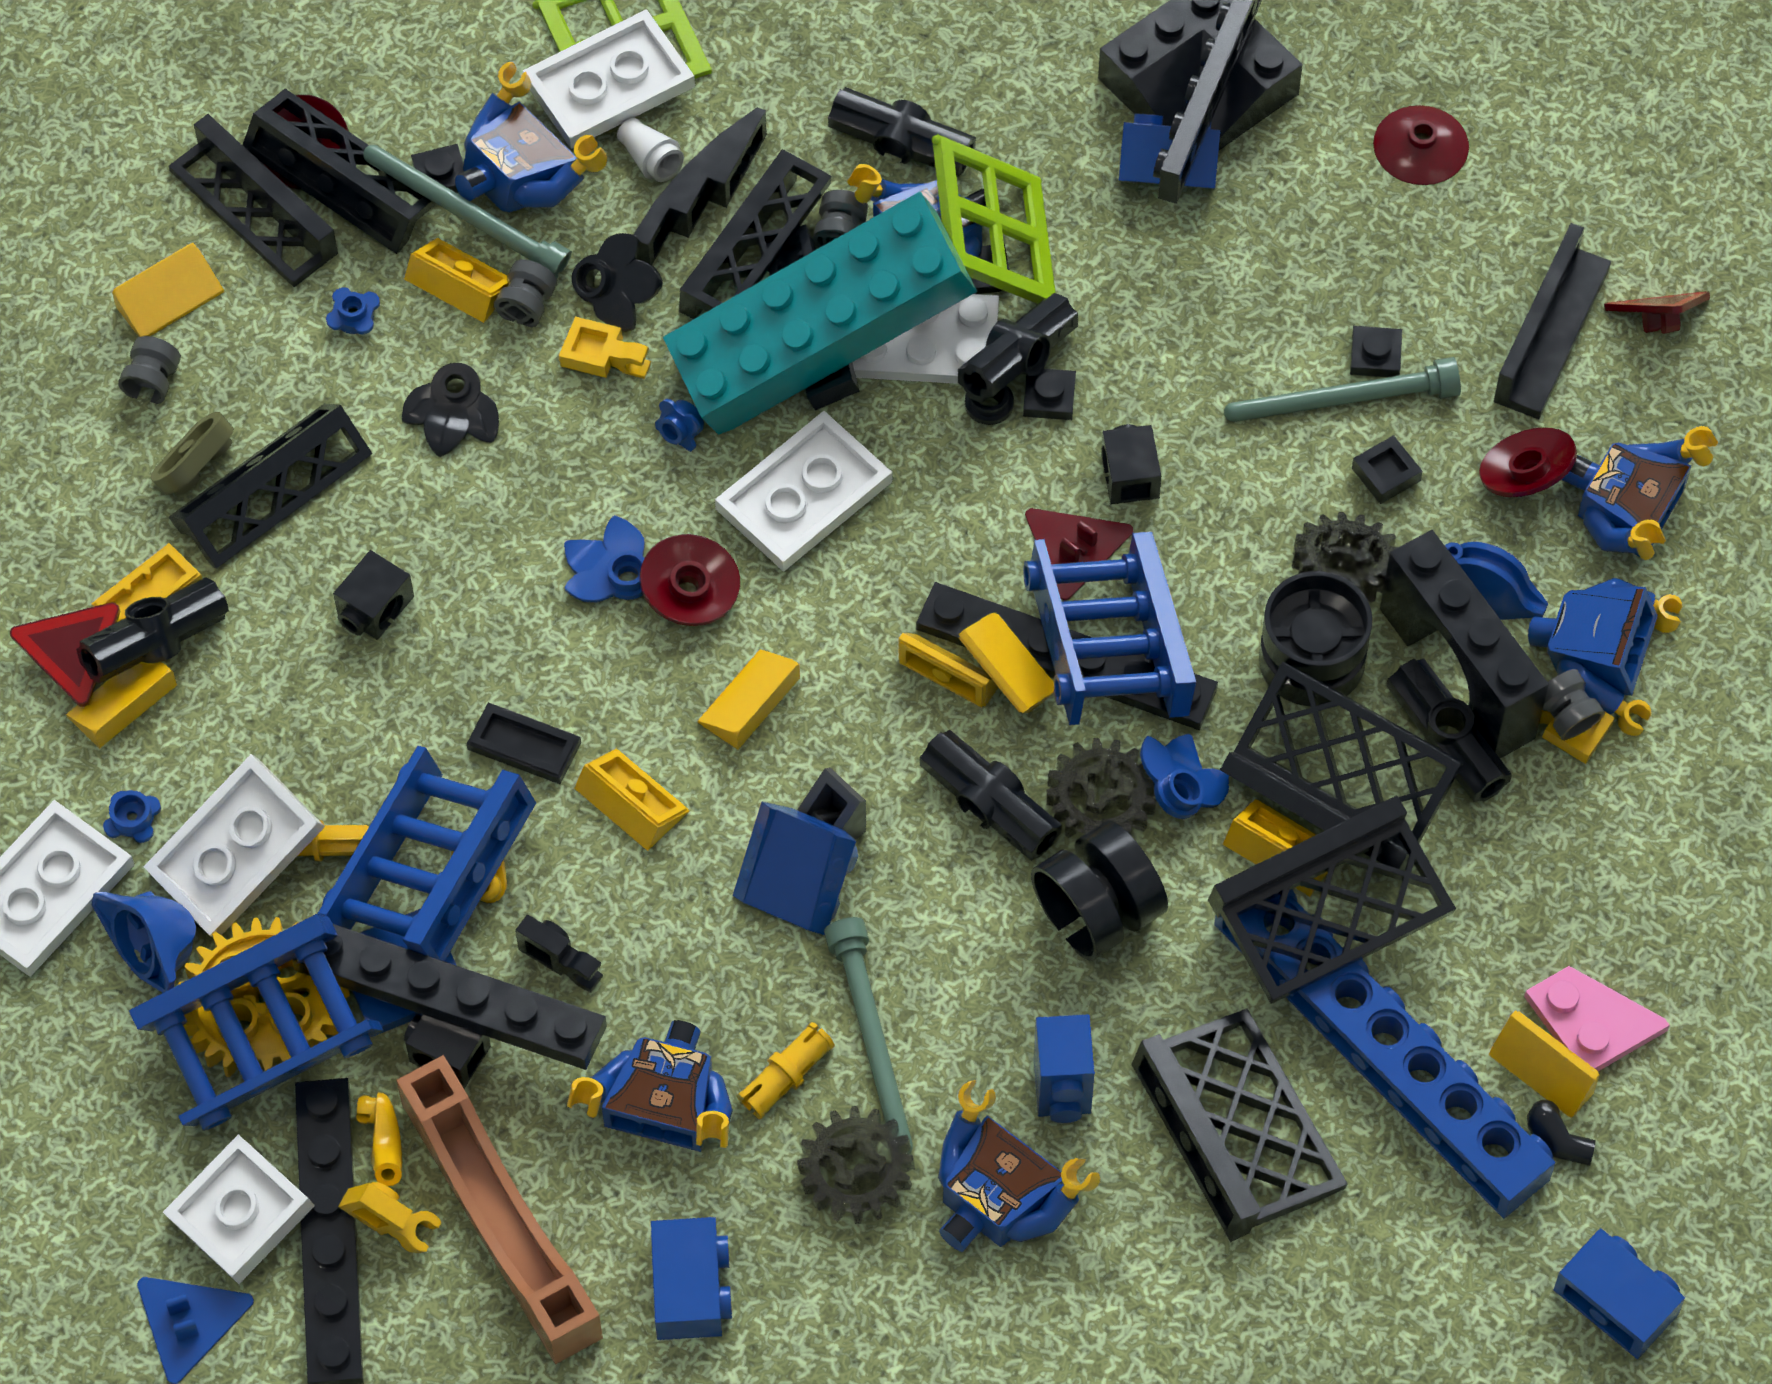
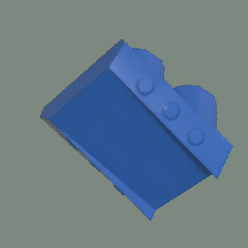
M762 801L732 896L745 904L806 930L825 935L824 929L835 918L839 908V894L845 876L853 871L859 856L855 846L856 840L845 830L798 810Z

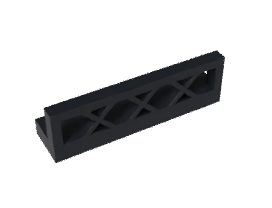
M287 89L282 90L253 113L242 144L251 154L394 253H399L407 244L416 221L436 205L433 201L369 164L363 156L365 148L369 146L367 143ZM282 109H286L298 117L301 122H288L277 113ZM317 138L330 139L339 145L340 149L327 148L319 143ZM356 165H368L376 170L379 175H367L356 168ZM395 191L408 192L417 198L418 201L412 206L397 196Z
M207 114L193 124L198 144L168 166L169 171L284 279L295 287L338 254L334 229L213 117ZM204 155L217 165L215 178H194L186 169ZM223 172L231 179H222ZM206 188H214V195ZM221 188L243 189L248 194L247 206L225 207L220 202ZM254 201L262 208H253ZM237 217H245V224ZM252 217H273L279 223L278 237L256 236L251 231ZM285 229H286L293 237H284V235H285ZM268 246H277L276 253ZM283 246H302L314 256L294 271L282 260Z
M782 149L680 288L679 312L695 319L703 310L709 311L722 304V302L713 298V295L724 281L733 280L736 291L734 296L759 283L830 186L832 176ZM797 175L814 184L808 193L787 196V193L797 181ZM797 207V209L795 210V212L792 213L791 208ZM784 210L787 221L784 227L762 232L763 226L774 211ZM772 242L767 249L766 243ZM758 245L761 253V259L758 263L737 267V262L747 248ZM747 277L743 284H741L740 278Z
M1570 223L1499 373L1493 401L1538 420L1545 409L1611 266L1610 260L1580 249L1584 227Z
M324 403L169 516V519L181 534L192 537L206 560L213 568L217 569L373 453L343 407L338 404ZM341 429L355 451L340 462L324 460L327 439ZM315 448L314 458L304 456ZM296 461L313 463L309 485L300 491L285 488L289 466ZM323 465L332 467L321 475ZM276 477L275 486L265 485ZM258 489L274 492L271 511L261 520L245 517L249 496ZM284 494L294 495L282 504ZM237 505L236 515L226 514ZM218 518L234 520L231 542L219 551H216L203 529ZM244 522L254 524L243 532Z

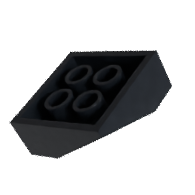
M1169 0L1100 48L1098 79L1134 114L1163 116V125L1171 126L1178 111L1185 113L1188 103H1185V95L1192 75L1200 76L1204 67L1200 66V61L1208 38L1214 40L1217 38L1219 31L1216 30V22L1221 6L1224 2L1231 4L1232 0ZM1256 19L1253 21L1211 121V129L1220 130L1219 150L1299 95L1303 64Z

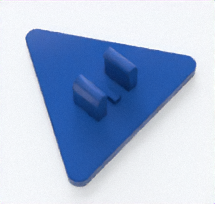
M143 1277L137 1283L167 1381L171 1384H178L254 1303L252 1295L248 1293Z

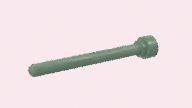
M369 145L365 148L363 156L369 164L527 259L545 266L556 278H558V273L562 272L567 266L572 251L556 241H553L551 244L545 240L538 243L379 146Z
M1454 357L1437 359L1433 361V365L1425 366L1424 372L1231 402L1226 405L1224 415L1227 420L1237 422L1428 391L1429 395L1439 394L1440 399L1455 397L1461 394L1460 375Z
M858 917L840 919L829 924L824 929L829 952L835 954L836 959L843 962L892 1150L897 1156L905 1157L912 1152L913 1143L863 959L867 952L866 945L869 943L865 922L862 918Z

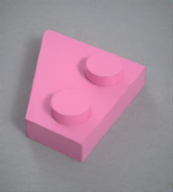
M1570 966L1526 990L1524 996L1552 1036L1597 1071L1602 1070L1664 1034L1670 1026L1665 1018Z

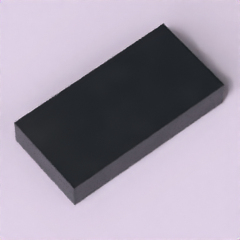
M488 702L466 745L469 751L561 784L581 745V737Z

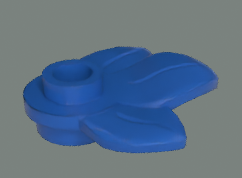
M612 516L606 526L603 541H565L564 548L567 563L576 574L565 585V591L571 596L583 602L591 603L600 602L613 596L624 600L643 596L640 586V570L645 558L643 557L645 541L641 532L630 522L621 517ZM624 572H633L638 576L631 581L619 579Z
M1185 734L1172 739L1166 746L1151 736H1147L1144 739L1140 751L1141 762L1145 771L1155 783L1154 794L1156 800L1166 813L1178 819H1187L1197 813L1200 807L1214 808L1224 801L1229 791V775L1218 769H1202L1191 734Z

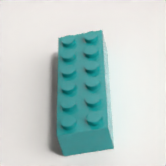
M919 191L663 336V339L701 418L719 435L735 429L971 296L977 290L938 213L922 192Z

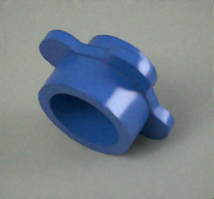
M346 287L337 289L332 295L334 301L333 310L326 316L328 327L332 330H342L349 334L358 333L363 335L369 333L374 327L373 312L380 306L378 295L374 292H366L364 294L351 292ZM351 308H356V309H357L356 312H353V313H350V312H349V310H350Z
M664 399L659 403L661 415L655 421L656 429L667 442L674 445L679 444L691 452L696 448L694 437L703 430V419L697 408L686 400L674 402L671 399Z
M133 790L115 793L110 800V818L103 823L106 835L110 838H117L119 836L133 837L138 843L149 841L154 835L152 828L154 816L161 810L159 800L154 796L146 797L141 792ZM134 813L137 815L134 820L127 819L129 814Z

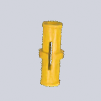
M810 1022L807 1028L781 1053L774 1052L767 1059L769 1065L743 1091L737 1094L739 1102L749 1111L753 1108L755 1111L753 1115L759 1120L791 1088L798 1089L805 1082L803 1076L829 1050L835 1047L831 1037L822 1028L817 1032L819 1027L816 1023Z

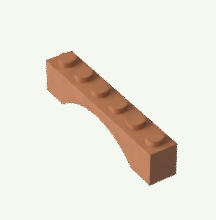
M442 1055L397 1079L399 1095L404 1110L555 1365L603 1339L600 1316L573 1270L551 1244L524 1202L492 1145L470 1098L445 1056Z

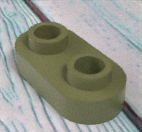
M213 412L205 416L185 434L155 467L150 477L164 495H170L175 492L178 495L187 493L200 480V470L210 460L219 458L229 449L232 444L230 437L234 431L233 426L220 412Z

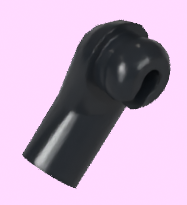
M1540 1100L1533 1104L1527 1114V1126L1531 1134L1539 1136L1548 1145L1553 1157L1590 1166L1596 1140L1569 1134L1559 1114L1560 1110L1554 1102Z

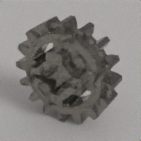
M1339 512L1335 521H1331L1326 515L1322 514L1319 515L1318 525L1306 522L1303 527V533H1297L1293 548L1292 569L1299 570L1298 574L1309 571H1324L1342 576L1355 584L1365 595L1366 599L1372 603L1376 600L1377 591L1383 593L1389 553L1398 548L1395 547L1396 536L1395 534L1382 535L1383 524L1380 522L1371 526L1366 525L1365 516L1361 514L1356 517L1355 521L1348 520L1344 512Z
M1093 738L1092 749L1085 750L1077 742L1073 744L1072 759L1062 754L1057 757V770H1049L1047 786L1050 788L1046 790V805L1053 807L1052 817L1059 823L1067 821L1065 824L1066 837L1070 838L1078 831L1086 834L1106 820L1115 822L1130 835L1132 834L1131 827L1143 832L1147 829V815H1155L1157 800L1153 798L1155 797V783L1150 779L1142 763L1137 764L1138 749L1133 748L1124 754L1120 752V740L1115 739L1110 748L1107 749L1102 748L1099 738ZM1108 780V788L1104 795H1101L1099 802L1095 803L1096 795L1100 788H1103L1105 781ZM1073 803L1080 804L1084 813L1080 812Z
M852 1106L849 1118L843 1120L836 1110L831 1111L832 1124L826 1128L818 1122L812 1125L817 1138L815 1141L802 1139V1151L808 1156L797 1160L799 1173L806 1176L801 1181L805 1195L815 1193L813 1203L818 1211L830 1204L832 1217L835 1221H839L845 1211L852 1212L855 1224H861L863 1212L869 1210L879 1220L883 1218L881 1205L887 1202L889 1205L897 1208L900 1205V1200L896 1190H910L912 1187L910 1176L905 1173L915 1170L913 1155L906 1154L911 1149L908 1135L897 1137L899 1126L894 1118L881 1125L880 1112L875 1108L870 1112L868 1118H861L858 1107ZM879 1141L890 1152L891 1163L886 1161L885 1156L877 1154ZM859 1158L865 1159L866 1165L857 1164L854 1170H848L846 1163L855 1165ZM821 1166L825 1167L827 1171L836 1174L834 1177V1188L830 1187L823 1179Z

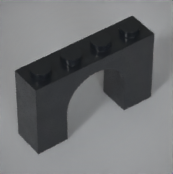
M1433 529L1389 553L1380 610L1407 647L1436 631L1442 634L1455 653L1464 672L1469 689L1468 706L1474 714V725L1499 758L1535 740L1549 683Z

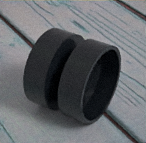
M1324 571L1303 572L1289 577L1280 583L1271 593L1266 604L1259 650V665L1267 684L1270 686L1281 663L1288 662L1348 696L1357 687L1363 676L1372 629V611L1362 591L1346 578ZM1288 678L1280 696L1292 703L1310 706L1305 686ZM1316 693L1319 705L1332 702Z
M1109 820L1104 821L1076 840V855L1062 849L1031 870V881L1037 899L1045 914L1058 931L1079 917L1083 918L1086 926L1066 938V941L1077 954L1089 961H1094L1123 941V926L1130 931L1137 932L1168 910L1167 895L1153 864L1132 836L1121 826Z

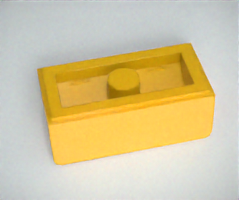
M439 238L432 240L411 253L404 280L483 323L495 310L494 302L500 290L509 284L507 275Z
M190 243L117 286L112 294L117 310L135 333L141 337L152 336L224 293V289L201 251L194 243Z
M991 613L958 634L960 641L1019 713L1032 712L1054 694L1053 680L999 614Z
M902 633L899 637L900 664L977 706L985 707L998 689V686L986 671L920 635Z
M760 649L700 717L698 723L739 750L800 679V664L790 658Z
M141 662L110 678L92 693L87 706L80 707L77 705L66 716L100 749L177 686L174 673L162 662Z
M617 748L585 764L574 788L647 851L690 811Z
M1255 799L1233 819L1223 845L1252 863L1258 864L1316 834ZM1326 872L1313 879L1322 881ZM1300 885L1295 887L1309 897L1315 891Z
M1516 1010L1510 1015L1489 1053V1056L1546 1100L1554 1102L1570 1118L1574 1117L1594 1094L1600 1076L1596 1069L1520 1011L1517 1012Z

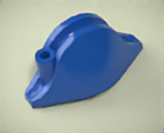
M1451 542L1445 545L1500 620L1543 617L1548 602L1533 585L1525 567L1514 555L1498 546L1482 542H1466L1461 545Z
M150 891L135 897L109 892L93 893L91 905L118 953L134 974L162 993L173 988L176 980V971L188 961L192 952L196 925L190 912L176 901L155 896ZM134 950L140 953V958L143 962H139Z

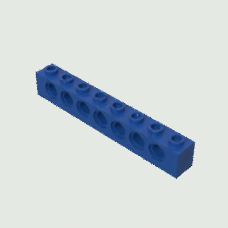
M1293 889L1289 890L1284 907L1310 915L1297 902V896ZM1281 895L1267 902L1278 905ZM1253 908L1238 915L1247 933L1268 939L1270 932L1266 928L1272 925L1275 917L1274 914ZM1215 915L1214 925L1242 953L1223 917L1217 918ZM1281 917L1279 925L1285 927L1289 933L1281 936L1276 935L1274 941L1304 950L1311 926ZM1317 928L1310 953L1329 959L1341 955L1343 947L1333 938V933ZM1255 946L1262 958L1265 949ZM1271 951L1267 969L1276 985L1279 986L1295 978L1301 960ZM1363 959L1286 997L1503 1219L1550 1181L1556 1162L1553 1160V1154L1548 1145L1535 1134L1529 1135L1516 1122L1511 1108L1499 1097L1492 1098L1478 1084V1078L1468 1064L1462 1060L1455 1061L1442 1048L1438 1035L1430 1026L1425 1023L1418 1024L1405 1011L1402 999L1393 989L1388 986L1382 988L1369 975V969ZM1342 997H1352L1358 1000L1361 1006L1346 1008L1337 1000ZM1386 1033L1392 1035L1398 1042L1393 1045H1383L1377 1042L1373 1036ZM1415 1070H1424L1430 1073L1434 1080L1420 1082L1415 1080L1410 1073ZM1460 1107L1467 1110L1471 1117L1459 1120L1450 1116L1447 1109ZM1489 1144L1500 1145L1509 1155L1494 1157L1488 1154L1483 1147Z

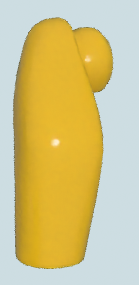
M377 1092V1097L362 1095L358 1098L356 1120L360 1124H374L371 1164L376 1181L386 1186H394L402 1177L401 1135L394 1107L389 1097L384 1093Z

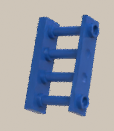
M1133 533L1129 554H1123L1122 559L1051 564L1045 540H1034L1031 561H1025L1023 566L1024 585L1027 591L1034 592L1056 674L1054 677L1055 700L1057 705H1064L1069 725L1080 724L1084 698L1156 693L1157 697H1164L1169 718L1189 716L1196 679L1153 533ZM1123 579L1125 584H1131L1133 594L1131 597L1061 602L1057 584ZM1134 617L1136 622L1142 621L1144 631L1143 634L1072 639L1067 621ZM1144 654L1146 659H1153L1155 669L1154 672L1082 677L1077 659Z
M417 746L408 763L401 768L396 783L335 885L325 895L318 914L330 917L332 924L350 930L355 922L404 936L403 941L409 950L445 961L536 805V801L521 776L505 770L501 771L492 788L488 790L442 778L443 774L427 748ZM430 796L478 809L470 826L464 832L417 819ZM405 838L454 851L443 872L438 875L392 861ZM381 879L429 894L420 911L414 917L371 905L367 902Z
M315 914L129 1010L138 1030L151 1032L156 1030L158 1035L164 1034L197 1106L178 1116L182 1125L197 1126L200 1124L203 1131L214 1128L232 1118L230 1109L339 1053H342L344 1058H349L367 1050L373 1045L370 1037L384 1031L380 1022L376 1020L366 1019L357 1024L324 955V952L328 950L325 942L337 937L338 934L330 917ZM294 958H297L298 963H305L338 1032L335 1036L311 1048L277 979L281 974L278 967ZM250 982L251 987H258L291 1056L290 1059L264 1072L230 1002L234 998L231 991ZM203 1006L205 1011L211 1010L244 1080L243 1083L216 1096L183 1026L187 1023L185 1015Z

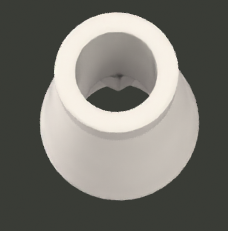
M637 118L627 119L619 127L617 139L626 147L647 179L666 182L680 171L684 162V155L676 140L644 125Z

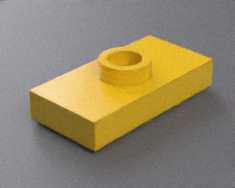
M168 543L91 604L92 607L111 602L118 604L120 615L117 622L126 618L125 610L132 603L149 597L166 598L201 580L202 575Z

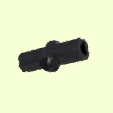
M847 87L843 90L840 89L837 93L828 117V127L873 144L874 149L879 155L891 154L901 158L900 163L907 164L913 159L935 168L932 137L937 134L972 149H975L976 146L975 136L931 120L927 111L912 101L897 100L891 105ZM955 161L956 176L959 177L964 173L967 166Z
M1053 293L1047 299H1043L1018 321L1013 322L1008 319L998 321L988 335L986 347L958 368V384L964 388L968 398L983 403L989 397L997 394L1021 373L1028 376H1036L1045 367L1051 348L1078 327V312L1072 308L1068 298Z
M205 577L166 598L149 597L138 600L127 607L125 610L126 618L80 641V647L76 649L80 664L85 668L90 679L100 684L141 662L158 663L168 660L180 652L181 641L225 619V614L229 611L226 597L221 593L215 581Z
M1414 658L1408 661L1388 678L1387 688L1423 734L1424 740L1464 762L1456 779L1473 802L1487 801L1497 795L1510 782L1511 772L1474 725V714L1471 708L1464 701L1456 699L1451 695L1424 658L1420 660ZM1450 726L1459 733L1447 734L1442 732L1439 727Z
M951 730L937 734L928 743L927 748L920 756V766L956 796L957 803L964 813L970 810L983 822L980 825L983 829H988L991 826L1031 861L1041 857L1062 833V824L1025 794L1021 781L1007 766L998 761L989 763Z

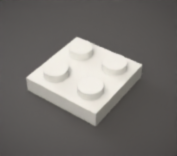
M238 1134L163 1213L232 1279L240 1284L315 1205Z

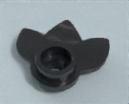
M618 233L605 239L597 254L589 255L577 263L572 272V285L584 301L593 304L597 318L605 324L620 327L622 331L626 332L634 330L636 326L635 304L645 303L654 298L662 288L663 280L654 266L636 259L639 251L638 236ZM600 271L601 282L599 287L596 288L594 285V279L596 274Z
M450 363L441 367L436 372L431 383L415 388L408 395L403 405L402 422L411 425L424 424L426 441L432 451L441 457L454 450L465 438L467 432L481 441L494 442L499 430V413L495 402L481 392V382L475 370L463 363ZM453 379H461L465 382L463 390L458 393L449 392L447 385Z

